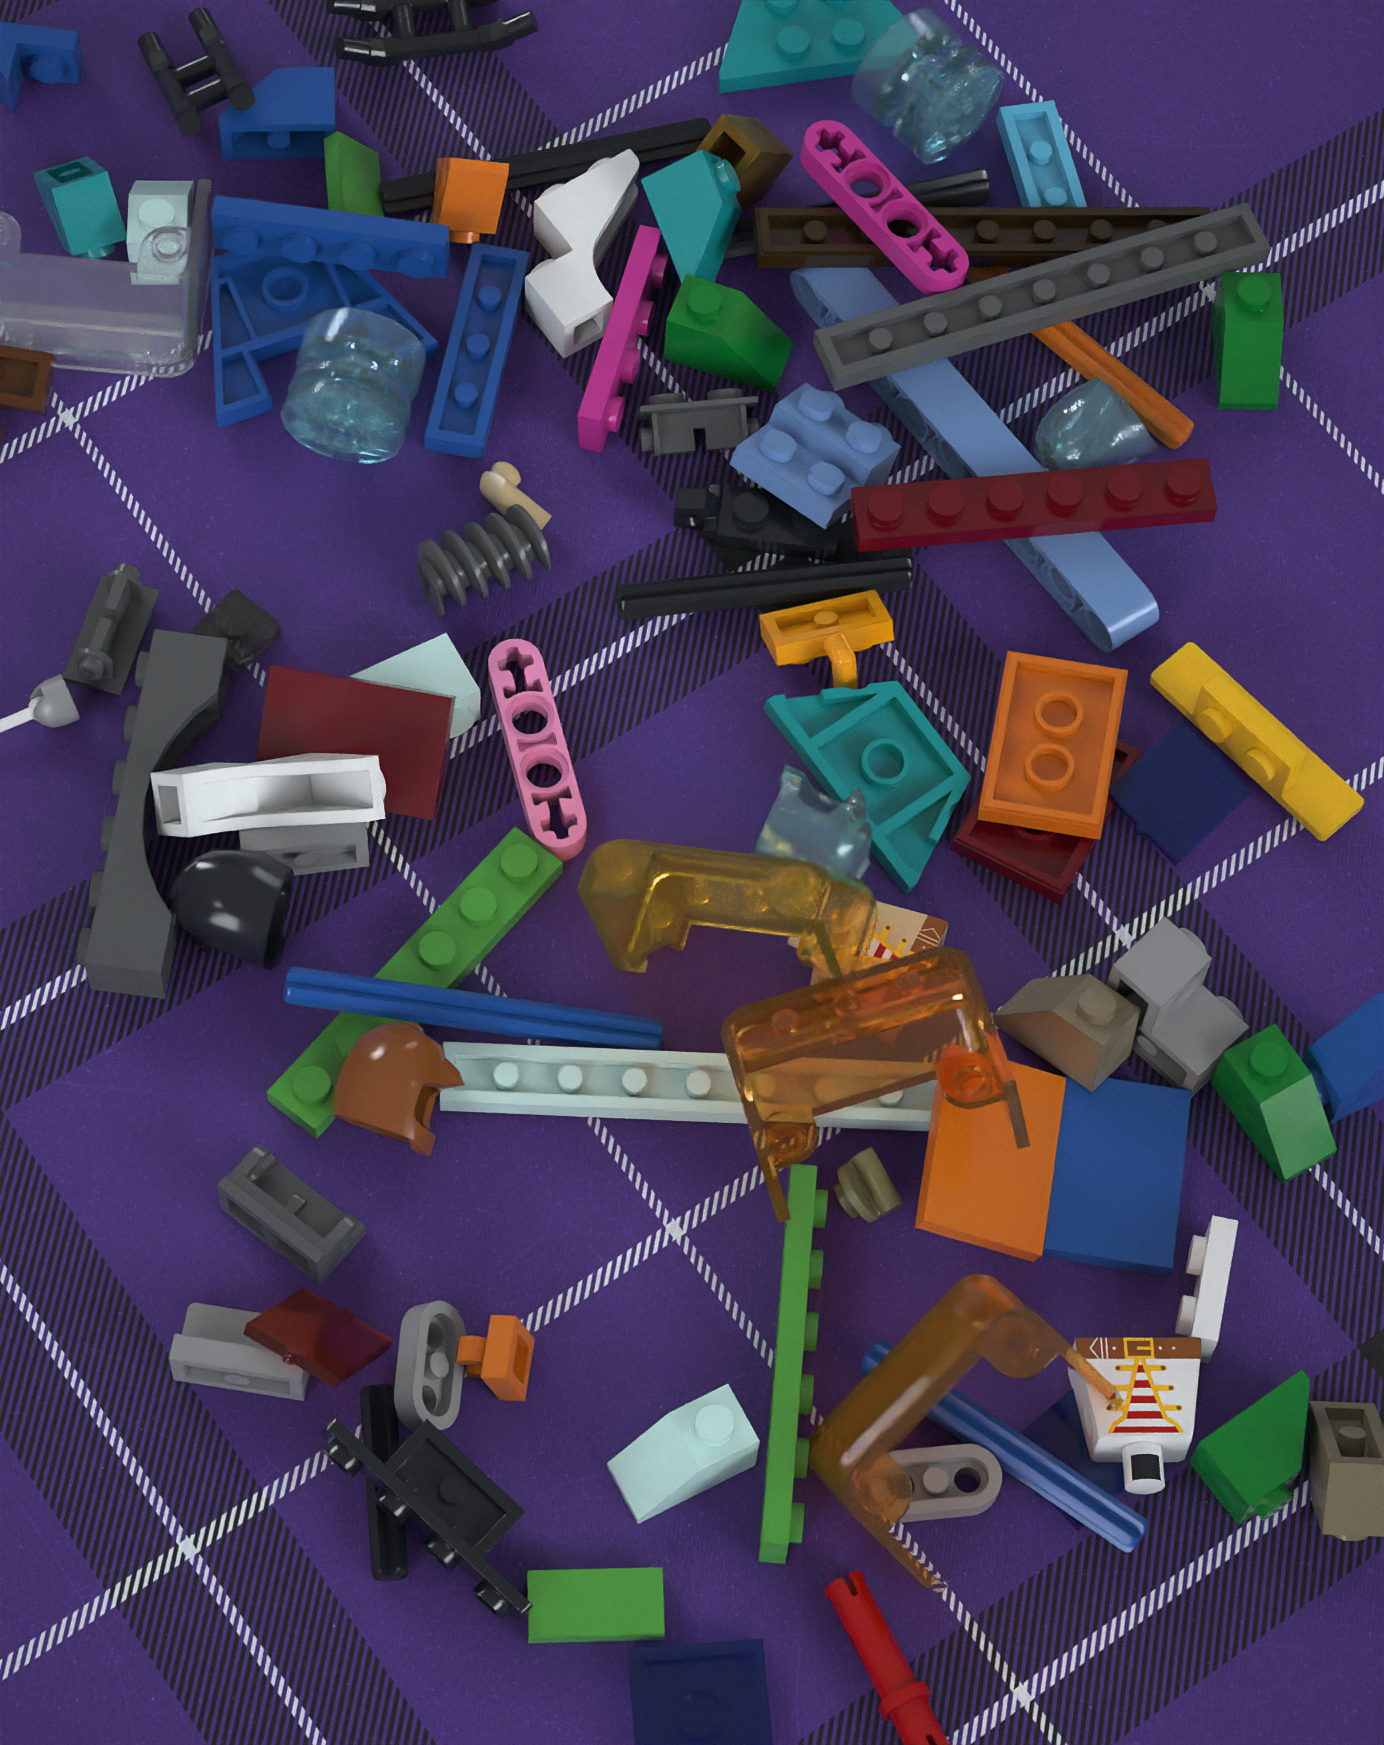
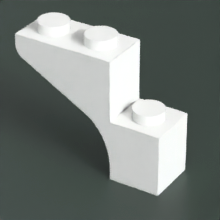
M630 148L613 158L607 157L598 160L586 173L564 185L556 184L551 186L534 201V236L553 259L541 262L529 275L525 276V311L563 358L602 338L613 308V298L600 282L596 269L638 199V188L635 184V179L639 174V160Z
M307 753L248 764L214 762L150 773L158 835L195 837L250 828L356 823L385 819L383 799L386 793V784L379 767L378 755Z

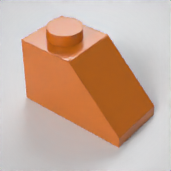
M451 157L437 158L432 224L449 226V242L480 243V233L496 234L508 179L509 163Z

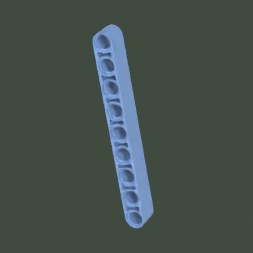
M867 267L798 268L790 275V284L794 295L820 329L900 305ZM947 358L867 381L950 479L1045 471ZM1099 532L1004 540L1086 637L1104 653L1112 652L1159 620L1158 605L1152 593Z

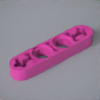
M821 120L813 123L806 130L800 152L801 164L806 172L912 284L926 296L962 287L969 267L968 255L964 248L848 127L833 120ZM819 145L824 149L823 152L817 150ZM831 149H837V155L833 151H831ZM856 181H868L878 187L880 194L873 198H864L855 194L850 185ZM894 220H905L913 224L918 233L910 238H902L893 234L887 224ZM926 245H930L928 251L925 249ZM931 263L935 267H937L938 270L934 272L932 269H930ZM945 266L951 269L950 274L943 269Z

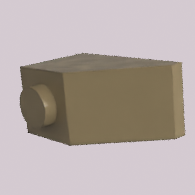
M1091 974L1031 979L993 1015L992 1024L1093 1092L1130 1056L1141 1008Z
M1309 1401L1308 1426L1311 1497L1321 1533L1323 1535H1333L1346 1541H1360L1368 1536L1384 1537V1427L1375 1403Z

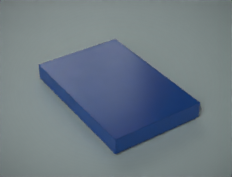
M1064 1073L1066 1085L1043 1254L1041 1257L1169 1277L1173 1269L1191 1091L1106 1078L1091 1092Z

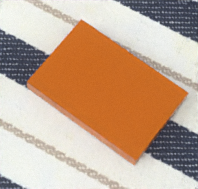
M1007 651L980 799L978 820L1100 840L1128 670Z
M949 1043L941 1050L915 1228L1031 1262L1040 1258L1043 1254L1066 1078L957 1044Z

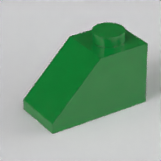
M1222 272L1211 309L1218 409L1276 410L1284 329L1280 273Z
M686 274L666 320L664 359L774 394L792 352L794 342L742 291Z
M1275 1023L1222 1053L1211 1084L1282 1184L1287 1183L1335 1155L1337 1148L1313 1076Z
M1303 1370L1294 1374L1201 1440L1189 1461L1190 1465L1238 1526L1255 1513L1262 1520L1268 1519L1294 1497L1289 1489L1302 1468L1310 1378Z

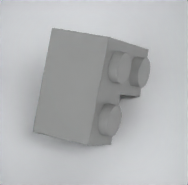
M1164 916L1113 964L1106 985L1141 1008L1132 1050L1174 1088L1191 1091L1192 1098L1213 1078L1222 1053L1244 1041L1249 1026L1244 1022L1239 1009L1230 1000L1223 996H1214L1202 985L1212 961L1202 941L1190 930L1176 927Z

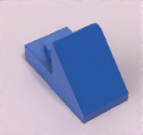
M0 21V99L11 112H14L16 109L23 77L37 79L49 84L58 82L80 84L84 66L78 31Z

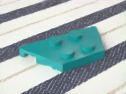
M742 0L719 70L718 91L721 94L930 64L932 47L930 42L889 0Z
M897 680L871 683L859 690L838 687L822 689L819 695L786 699L785 694L774 695L766 700L763 710L902 893L907 895L917 884L930 855L949 822V818L971 779L970 774Z

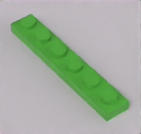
M515 826L373 978L455 990L563 873V862ZM341 1012L267 1091L268 1102L317 1139L336 1119V1117L332 1116L334 1086L344 1059L358 1039L371 1029L385 1023L410 1022L417 1023L419 1026H422L424 1023Z
M791 1163L758 1562L785 1564L789 1542L801 1543L805 1503L792 1502L794 1478L806 1479L809 1438L797 1437L798 1415H811L814 1375L802 1374L803 1351H816L819 1312L806 1311L808 1289L820 1290L823 1267V1250L811 1249L813 1228H825L828 1200L827 1189H816L817 1166Z

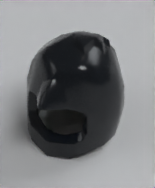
M213 848L189 861L175 877L169 897L174 902V913L183 929L194 935L197 945L205 953L212 947L237 956L250 964L269 970L281 964L286 943L283 930L294 887L295 875L293 869L269 855L239 848Z

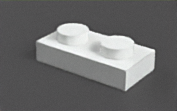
M1214 1215L1204 1237L1193 1235L1187 1259L1186 1273L1197 1275L1193 1297L1182 1296L1175 1329L1177 1334L1201 1338L1200 1362L1209 1363L1219 1338L1238 1226L1237 1220Z

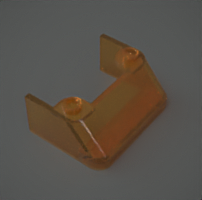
M939 946L745 1005L733 1011L723 1022L721 1038L778 1223L790 1220L791 1217L776 1170L789 1167L791 1163L798 1164L806 1160L815 1151L819 1142L815 1116L935 1079L939 1083L944 1098L953 1106L963 1109H975L1001 1102L1017 1149L1030 1146L1013 1072L972 962L968 955L960 949Z
M973 1274L955 1283L813 1431L809 1438L808 1463L813 1473L844 1507L926 1589L939 1596L948 1586L891 1530L908 1511L912 1501L913 1490L906 1471L888 1453L894 1450L982 1357L987 1359L1000 1373L1015 1379H1026L1042 1372L1058 1356L1114 1411L1124 1403V1400L1118 1390L1043 1318L1006 1286L989 1275Z

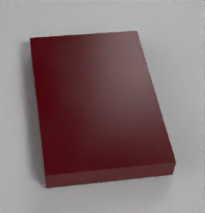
M274 663L269 668L256 762L307 753L378 755L379 767L386 784V793L383 799L385 812L434 820L438 814L456 696Z
M1118 738L1102 830L1139 766L1144 751ZM981 790L955 834L950 850L1061 905L1097 839L978 820Z

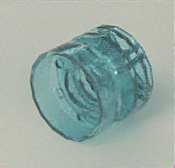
M919 8L899 19L871 47L856 72L851 86V99L882 127H894L893 135L905 147L909 146L912 153L924 164H932L945 159L965 144L984 123L1001 93L1004 74L991 60L984 59L980 51L973 45H961V37L957 31L930 8Z
M350 308L325 310L311 317L305 328L297 354V369L290 379L288 385L289 393L281 409L283 426L299 443L316 453L333 459L366 464L379 463L395 457L404 444L407 433L406 426L412 415L411 402L418 393L425 368L426 355L424 346L411 331L396 321L370 311Z

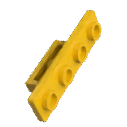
M1186 643L1152 672L1150 684L1318 840L1326 841L1362 809L1364 799L1195 643Z

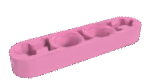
M508 639L500 642L490 653L488 658L489 686L530 838L559 860L566 861L579 854L585 845L587 834L585 810L543 658L538 648L532 643L522 639ZM511 661H517L518 666L524 669L525 691L516 694L513 675L510 671L506 670L507 663ZM535 711L545 717L547 724L538 733L524 734L519 732L512 722L521 712ZM538 764H550L560 771L562 777L556 785L549 788H540L528 780L527 773L533 766ZM559 804L558 812L564 828H568V837L565 839H557L554 831H549V807Z

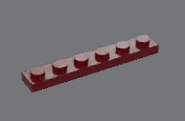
M1207 458L851 488L849 500L858 552L1213 522L1218 510Z

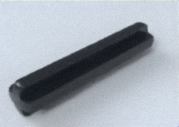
M387 1384L369 1385L363 1387L360 1391L363 1444L385 1464L400 1448L398 1416L394 1405V1387ZM365 1477L372 1576L375 1580L384 1582L404 1579L409 1573L405 1522L403 1525H400L378 1506L372 1498L378 1489Z

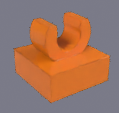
M491 1315L487 1338L470 1335L460 1337L456 1362L460 1365H467L466 1374L469 1377L481 1378L500 1401L525 1402L535 1339L517 1316Z

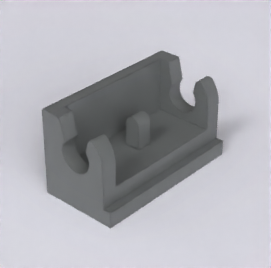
M258 1144L240 1161L228 1176H224L217 1184L220 1208L320 1286L364 1237L366 1227L352 1214H344L281 1165L276 1157L270 1153L271 1151L262 1144Z

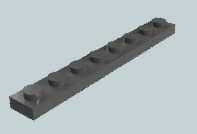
M1246 202L821 328L814 332L813 345L834 391L1217 277L1222 272H1233L1267 262L1271 247L1249 204Z

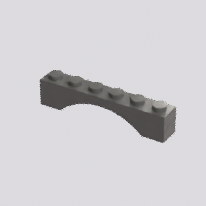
M154 629L150 652L140 651L135 674V685L138 688H142L139 705L128 706L124 724V740L131 742L127 760H117L113 775L112 793L113 796L119 797L116 815L106 814L102 826L101 851L108 852L104 871L95 870L90 884L89 907L96 908L92 928L82 927L77 947V964L85 966L89 986L92 990L166 999L177 940L172 914L159 895L148 867L149 828L155 809L150 773L174 769L175 765L194 743L221 722L231 672L227 638Z

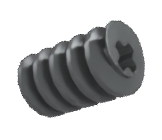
M514 504L508 507L505 515L506 521L495 512L487 515L484 520V529L473 521L463 525L462 539L452 530L444 532L440 537V548L430 539L419 543L418 561L416 562L417 572L426 598L438 617L445 614L443 597L446 595H450L460 608L467 605L466 587L472 586L482 599L489 597L488 579L491 577L498 582L504 591L510 589L511 569L515 568L526 582L532 580L531 561L536 559L548 573L551 572V560L545 538L535 520L523 506Z

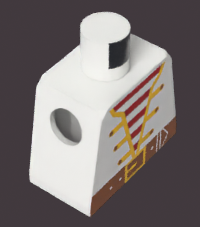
M1075 1338L1068 1362V1375L1089 1456L1096 1462H1123L1125 1490L1130 1493L1151 1494L1161 1491L1165 1487L1163 1462H1179L1185 1459L1194 1430L1201 1338Z

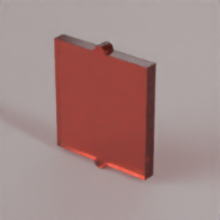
M304 1287L249 1321L243 1332L245 1336L283 1357L284 1363L289 1365L295 1364L334 1388L389 1351L394 1340L356 1318L351 1310H342Z

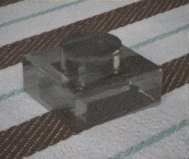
M235 587L193 628L194 634L227 638L231 668L239 674L281 634L280 622Z

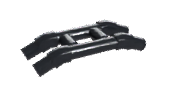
M326 0L328 14L351 16L354 20L369 22L388 20V17L391 16L396 39L394 37H366V39L341 36L336 42L335 52L338 59L358 61L368 66L398 65V62L478 50L481 53L497 51L514 44V41L539 31L538 23L531 10L506 20L501 18L491 23L477 25V28H474L469 5L471 8L482 7L500 0ZM447 9L452 31L418 36L413 13Z
M205 7L194 9L188 17L205 54L174 68L157 33H144L137 42L184 136H193L200 132L203 123L198 113L229 98L234 109L244 111L252 107L255 102L254 93L241 73L210 11ZM217 74V78L186 92L185 89Z

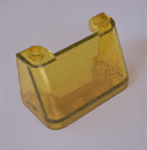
M613 839L597 847L586 861L577 887V891L616 970L645 973L648 965L646 958L656 949L670 945L671 949L683 951L692 924L801 938L796 952L801 966L818 970V986L823 998L854 1001L879 917V908L868 884L861 879L819 864L803 860L632 839Z

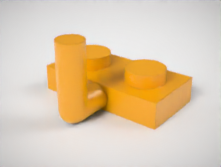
M875 589L759 615L761 636L777 666L805 664L817 657L828 655L832 663L834 688L847 687L858 690L856 656L853 651H863L876 644L894 641L893 620Z

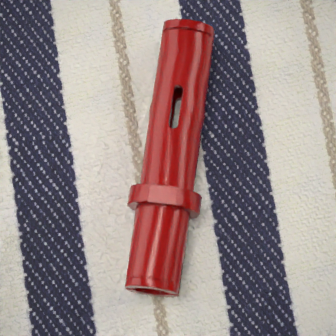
M855 1571L849 1573L848 1578L850 1582L846 1584L843 1577L831 1582L824 1589V1594L836 1611L881 1699L878 1710L883 1720H892L904 1745H950L928 1703L931 1692L926 1682H917L865 1582L863 1572Z

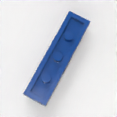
M215 195L211 212L215 248L226 249L239 255L256 253L286 257L291 261L299 263L316 261L339 264L360 271L376 269L399 272L412 278H425L429 276L446 279L450 261L449 226Z
M473 242L424 436L425 450L483 460L525 288V276L529 272L530 252Z

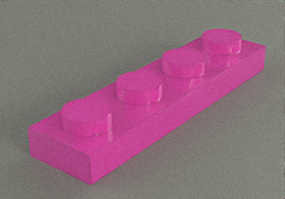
M645 225L639 226L577 415L579 448L602 453L608 432L617 433L620 428L625 408V398L620 397L624 383L633 384L636 379L641 352L640 349L635 348L639 336L648 337L651 332L656 310V303L651 301L655 288L664 289L670 270L671 255L663 253V236L658 228Z

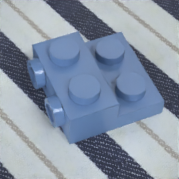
M804 383L774 406L769 422L736 446L729 465L822 528L827 529L851 510L849 501L851 488L878 486L886 482L901 446L893 441L890 432L882 424L865 422L846 410L843 401L834 392L817 390L808 383Z

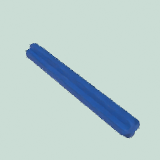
M878 1340L870 1347L861 1363V1370L867 1377L965 1444H976L989 1450L996 1457L1002 1469L1123 1552L1130 1553L1142 1540L1148 1526L1146 1518L887 1342Z

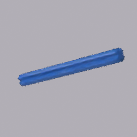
M297 966L290 967L287 971L283 991L284 1001L288 1004L591 1048L658 1051L663 1034L662 1022L653 1018Z

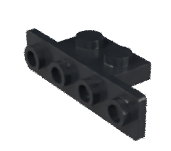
M335 1417L320 1433L329 1442L323 1449V1452L347 1476L353 1478L360 1472L378 1489L372 1498L387 1515L400 1525H403L409 1518L428 1536L422 1543L424 1549L448 1571L452 1572L457 1566L462 1568L477 1583L471 1591L473 1595L496 1617L502 1619L508 1612L514 1619L518 1620L527 1614L533 1607L532 1603L483 1558L525 1513L514 1500L428 1419L420 1425L385 1464Z

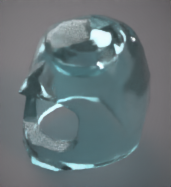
M1099 377L1070 390L1055 403L1035 427L1033 440L1035 460L1045 471L1131 464L1138 459L1145 460L1159 450L1156 442L1151 438L1145 426L1128 403Z
M785 764L778 779L781 790L760 833L752 860L775 879L800 890L836 894L850 889L871 866L869 854L873 829L866 819V804L860 788H856L839 802L816 791L804 772Z

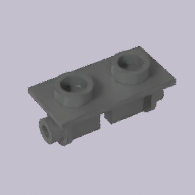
M740 388L707 392V400L684 402V394L682 393L648 397L649 405L640 406L635 415L636 421L649 420V427L639 428L641 452L652 451L654 457L695 452L694 430L704 429L706 451L736 449V446L759 430L758 419H747L746 411H753L759 402L758 396L743 397L742 389Z
M124 563L118 564L116 570L108 572L107 576H101L63 675L64 681L122 696L160 595L159 589L142 585L139 580L140 571L136 567Z

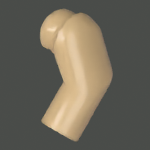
M507 462L493 464L490 472L486 471L481 476L480 491L482 495L504 517L508 507L514 504L523 506L535 520L540 530H542L552 515L516 487L520 483L521 478L518 470L513 465Z

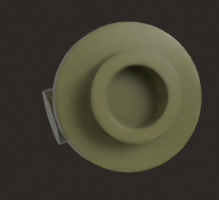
M872 1147L856 1154L850 1159V1162H846L837 1169L839 1183L834 1185V1191L841 1206L852 1218L861 1216L867 1222L873 1223L882 1216L888 1215L904 1205L903 1200Z

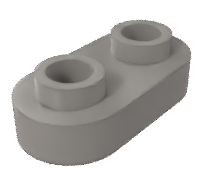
M437 1300L416 1305L406 1312L402 1320L394 1386V1405L399 1419L412 1432H415L426 1419L438 1430L446 1429L454 1423L459 1413L464 1365L457 1364L456 1358L460 1337L466 1336V1330L458 1311L445 1301Z
M976 1444L896 1450L883 1455L874 1464L867 1484V1494L874 1510L883 1518L893 1522L903 1523L973 1516L986 1511L995 1502L1002 1484V1470L996 1457L986 1448ZM960 1475H969L977 1482L978 1489L970 1493L963 1492L957 1488L954 1479ZM896 1481L904 1482L910 1486L912 1495L906 1499L895 1498L890 1493L888 1486Z

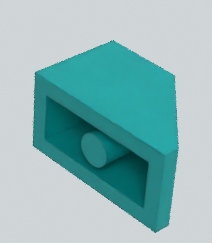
M701 149L641 179L681 283L686 274L715 282L742 212L735 194L741 190L740 182L732 165L728 160H722L720 157Z
M86 156L33 173L36 185L61 245L71 256L80 254L82 260L100 258L116 250L114 243L127 239L108 172L91 158Z

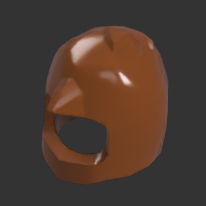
M410 1022L385 1023L362 1035L344 1059L334 1086L332 1116L368 1131L410 1144V1149L415 1153L429 1157L436 1136L430 1130L429 1122L435 1099L442 1090L461 1087L465 1084L459 1070L445 1057L443 1046L426 1035L421 1026Z

